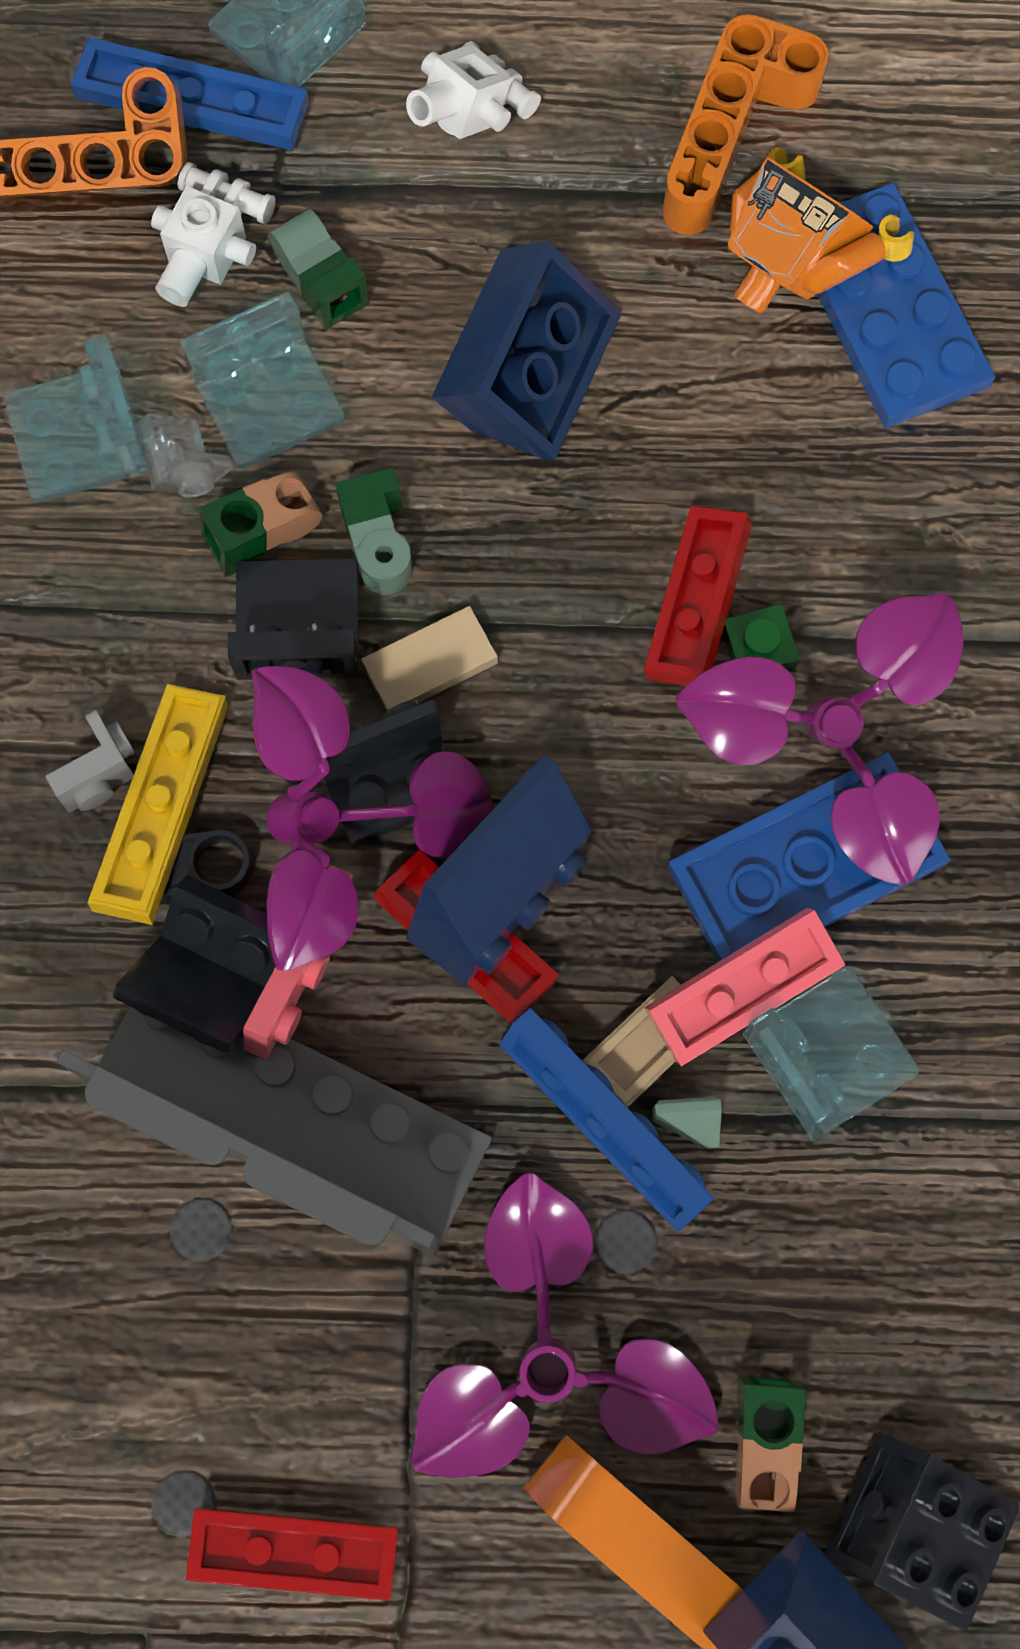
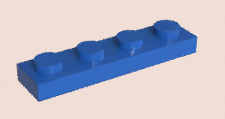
M88 37L71 84L75 99L123 110L122 90L127 77L140 68H156L172 78L179 88L182 98L184 125L291 151L294 150L309 104L307 89ZM159 81L146 82L138 92L139 107L147 114L159 112L167 101L166 89Z
M531 1008L512 1023L499 1046L677 1232L682 1230L714 1199L705 1189V1183L700 1173L691 1164L681 1159L677 1160L659 1141V1135L652 1123L643 1115L631 1112L613 1094V1087L608 1078L596 1067L585 1065L568 1047L566 1036L555 1023L548 1019H541Z

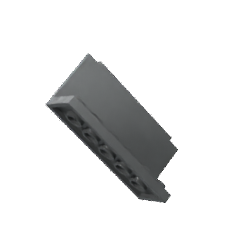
M130 1006L98 1066L62 1049L56 1060L57 1063L88 1083L85 1088V1098L88 1104L96 1110L204 1164L217 1165L230 1155L245 1163L243 1169L244 1179L252 1188L370 1246L382 1243L390 1235L435 1258L492 1142V1137L293 1039H290L287 1045L276 1042L268 1060H264L244 1050V1034L229 1052L224 1053L209 1045L202 1044L193 1037L152 1017L143 1015Z

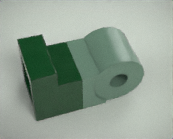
M311 209L302 212L268 232L270 243L277 258L325 331L369 305L365 274L353 258L348 259L337 242L330 238L323 223ZM348 293L343 302L330 306L329 303Z
M394 467L335 483L338 503L363 583L373 593L380 595H393L402 591L411 579L412 565L410 546L406 539L395 531L390 514L391 511L402 509L400 486Z

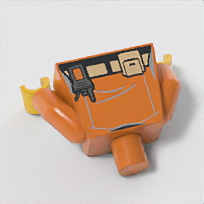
M775 147L770 151L761 168L738 187L732 195L731 236L728 240V249L752 265L733 296L760 314L764 313L781 285L808 300L816 293H823L883 259L892 262L906 259L911 254L913 248L914 232L909 231L902 237H894L899 232L900 218L895 215H888L881 220L878 235L870 233L874 226L805 181L806 173L802 155H798L794 161L788 163L786 150L781 147Z

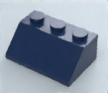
M549 241L503 248L499 252L431 398L470 431L546 461H554L562 447L622 311Z
M544 754L423 886L406 940L464 986L472 980L480 969L490 975L499 966L513 946L507 940L508 937L519 925L527 931L530 930L551 902L545 895L557 882L566 888L576 878L588 860L581 851L592 830L556 763Z
M800 1531L703 1631L717 1649H908L803 1531Z

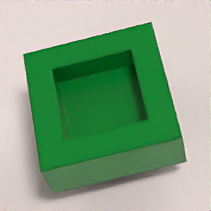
M782 604L726 619L723 635L731 660L743 657H761L782 665L786 670L797 667L800 659Z

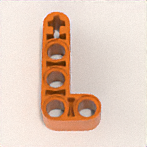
M745 14L736 16L727 23L668 172L662 214L665 223L671 230L683 235H694L708 228L713 220L758 100L791 110L805 109L815 103L820 94L829 56L827 46L820 37L756 15ZM721 100H731L733 103H727ZM700 147H713L716 151H707ZM691 183L700 186V190H697L693 197L688 196Z
M140 68L132 72L123 85L122 102L126 131L0 140V165L11 164L14 174H0V198L161 187L175 184L178 181L183 166L188 161L182 98L178 86L172 78L156 68ZM159 81L166 89L167 101L159 112L153 114L144 113L139 107L138 92L146 82ZM158 141L166 142L173 152V164L165 174L154 175L146 168L144 161L145 152L152 143ZM104 145L112 151L115 158V167L108 177L99 180L89 172L87 157L95 147ZM46 149L55 158L56 172L52 179L41 184L32 177L29 166L32 156L36 152ZM15 179H16V181H17V183H18L17 186H14Z
M565 1435L523 1489L556 1523L702 1649H717L703 1631L743 1589L569 1436Z

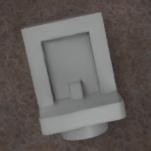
M96 710L85 715L101 746L45 776L56 797L69 813L78 808L81 811H87L102 805L112 797L113 789L133 779L134 776L125 759L134 755L135 752L119 723L116 721L106 727Z

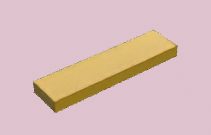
M172 684L166 685L87 902L92 912L153 925L229 707L226 696Z

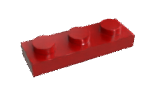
M690 506L643 670L649 680L687 686L698 675L713 667L753 525L748 513Z
M419 849L376 890L374 900L409 930L423 886L437 871L439 866ZM513 933L507 939L513 946L499 966L490 975L480 969L467 984L511 1025L531 1008L555 984L559 977L557 972Z
M197 1507L194 1509L185 1581L390 1601L392 1598L399 1527Z

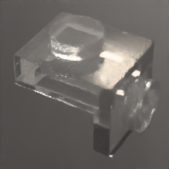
M148 413L135 424L152 489L179 492V495L183 497H197L210 492L214 488V483L233 469L229 456L205 452L197 420Z

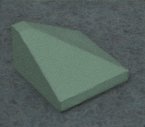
M717 1097L658 1101L651 1110V1121L706 1149L719 1148L721 1099H717Z

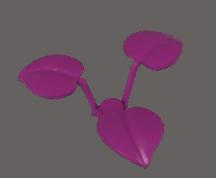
M946 593L900 597L884 602L874 608L859 626L856 634L855 651L862 669L879 679L865 690L852 694L849 699L827 696L816 700L809 707L808 711L788 709L796 692L795 680L792 674L782 665L770 659L743 657L723 662L698 675L677 695L676 705L711 751L722 759L737 765L760 764L776 755L787 740L788 727L786 721L805 723L809 735L815 741L833 748H839L840 754L847 759L859 775L864 787L848 788L835 797L830 815L834 837L846 856L866 873L886 882L906 884L914 879L936 839L940 824L938 803L930 788L910 774L892 772L882 776L875 782L872 772L855 752L852 745L860 737L864 726L863 715L859 708L867 701L882 694L888 686L901 702L908 705H921L942 694L954 679L960 665L963 650L961 618L954 600Z
M267 666L251 671L254 685L253 734L256 748L264 765L274 775L291 781L303 780L299 785L289 786L287 790L288 795L276 798L270 805L267 813V825L271 835L278 842L291 845L293 850L280 859L274 868L267 894V928L273 960L277 970L290 971L328 956L341 948L351 937L358 919L359 905L352 880L341 870L328 869L330 863L329 854L313 843H320L329 839L339 822L415 816L413 834L418 848L430 856L449 858L493 810V803L490 799L491 792L475 766L462 755L444 751L425 756L415 766L409 783L410 795L414 804L338 810L335 803L325 794L309 791L329 773L330 767L326 757L339 754L348 744L350 726L346 707L338 693L321 678L297 668Z
M534 1173L522 1175L501 1196L490 1217L485 1236L484 1252L492 1277L503 1289L518 1292L536 1285L538 1341L533 1343L524 1355L520 1367L521 1382L511 1384L504 1390H502L499 1378L491 1369L474 1363L456 1364L447 1367L433 1378L423 1393L417 1415L416 1436L411 1465L419 1472L447 1478H464L487 1474L506 1466L519 1455L530 1433L528 1416L520 1406L511 1400L516 1396L525 1397L529 1395L536 1401L553 1403L566 1397L573 1388V1385L580 1388L589 1384L603 1383L609 1385L603 1393L599 1404L601 1422L610 1438L620 1447L630 1452L647 1455L665 1453L692 1441L712 1436L718 1431L719 1423L715 1403L704 1377L685 1354L669 1343L647 1338L632 1340L626 1343L617 1355L614 1374L605 1370L586 1372L577 1370V1361L572 1349L563 1341L551 1337L548 1283L566 1285L576 1280L584 1272L591 1259L593 1236L590 1224L580 1208L572 1200L551 1187Z

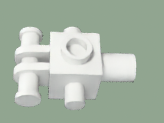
M469 41L462 48L441 55L437 52H431L426 56L421 65L422 72L429 76L426 86L414 90L408 95L406 108L410 119L416 125L426 126L438 122V125L445 132L456 136L458 139H462L488 128H492L496 132L503 130L511 118V113L503 107L507 103L517 110V115L522 119L529 118L537 110L541 96L536 91H530L522 85V76L512 68L505 70V62L497 55L487 56L475 42Z
M191 162L185 163L180 172L178 189L183 191L174 209L171 210L159 205L155 209L151 220V226L161 231L160 235L169 262L155 289L162 298L181 307L187 306L202 277L221 285L233 261L245 266L251 264L255 256L256 244L245 240L246 235L241 215L242 213L257 218L258 222L267 224L273 214L276 202L275 197L270 194L264 196L250 190V183L248 181L237 178L230 184L228 183L227 173L215 169L210 174L198 169L196 164Z

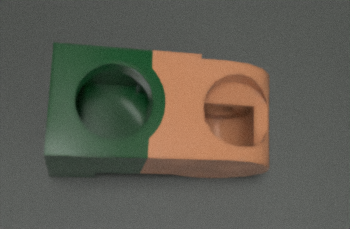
M285 472L268 480L262 479L199 507L201 535L225 578L236 573L238 562L247 561L282 543H289L307 535L316 528L323 517L300 474L297 472Z
M738 1376L737 1403L739 1405L736 1460V1500L738 1508L794 1512L797 1500L798 1472H801L806 1396V1389L797 1380Z

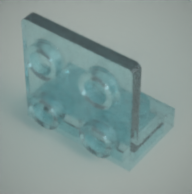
M231 0L209 20L208 25L210 33L265 79L300 87L366 25L364 0Z
M289 291L179 341L189 374L239 469L252 466L344 422L343 411L304 339L300 312Z
M107 335L83 341L89 364L80 366V373L4 395V403L29 495L35 503H41L149 472L121 372Z
M849 967L837 972L777 1011L771 1008L752 1020L742 1033L813 1142L919 1074L918 1066L853 969Z

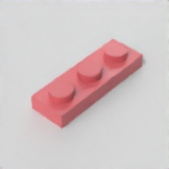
M329 865V867H328V869H338V870H341V869L336 868V867H334V866H332V865ZM345 872L352 880L353 875L348 872ZM330 955L290 971H279L275 967L244 1026L245 1051L268 1060L276 1042L287 1045L302 1014V1009L296 1007V1004L305 987L313 990L317 988L328 966Z
M806 908L644 1008L675 1062L683 1066L845 966V963L815 910Z

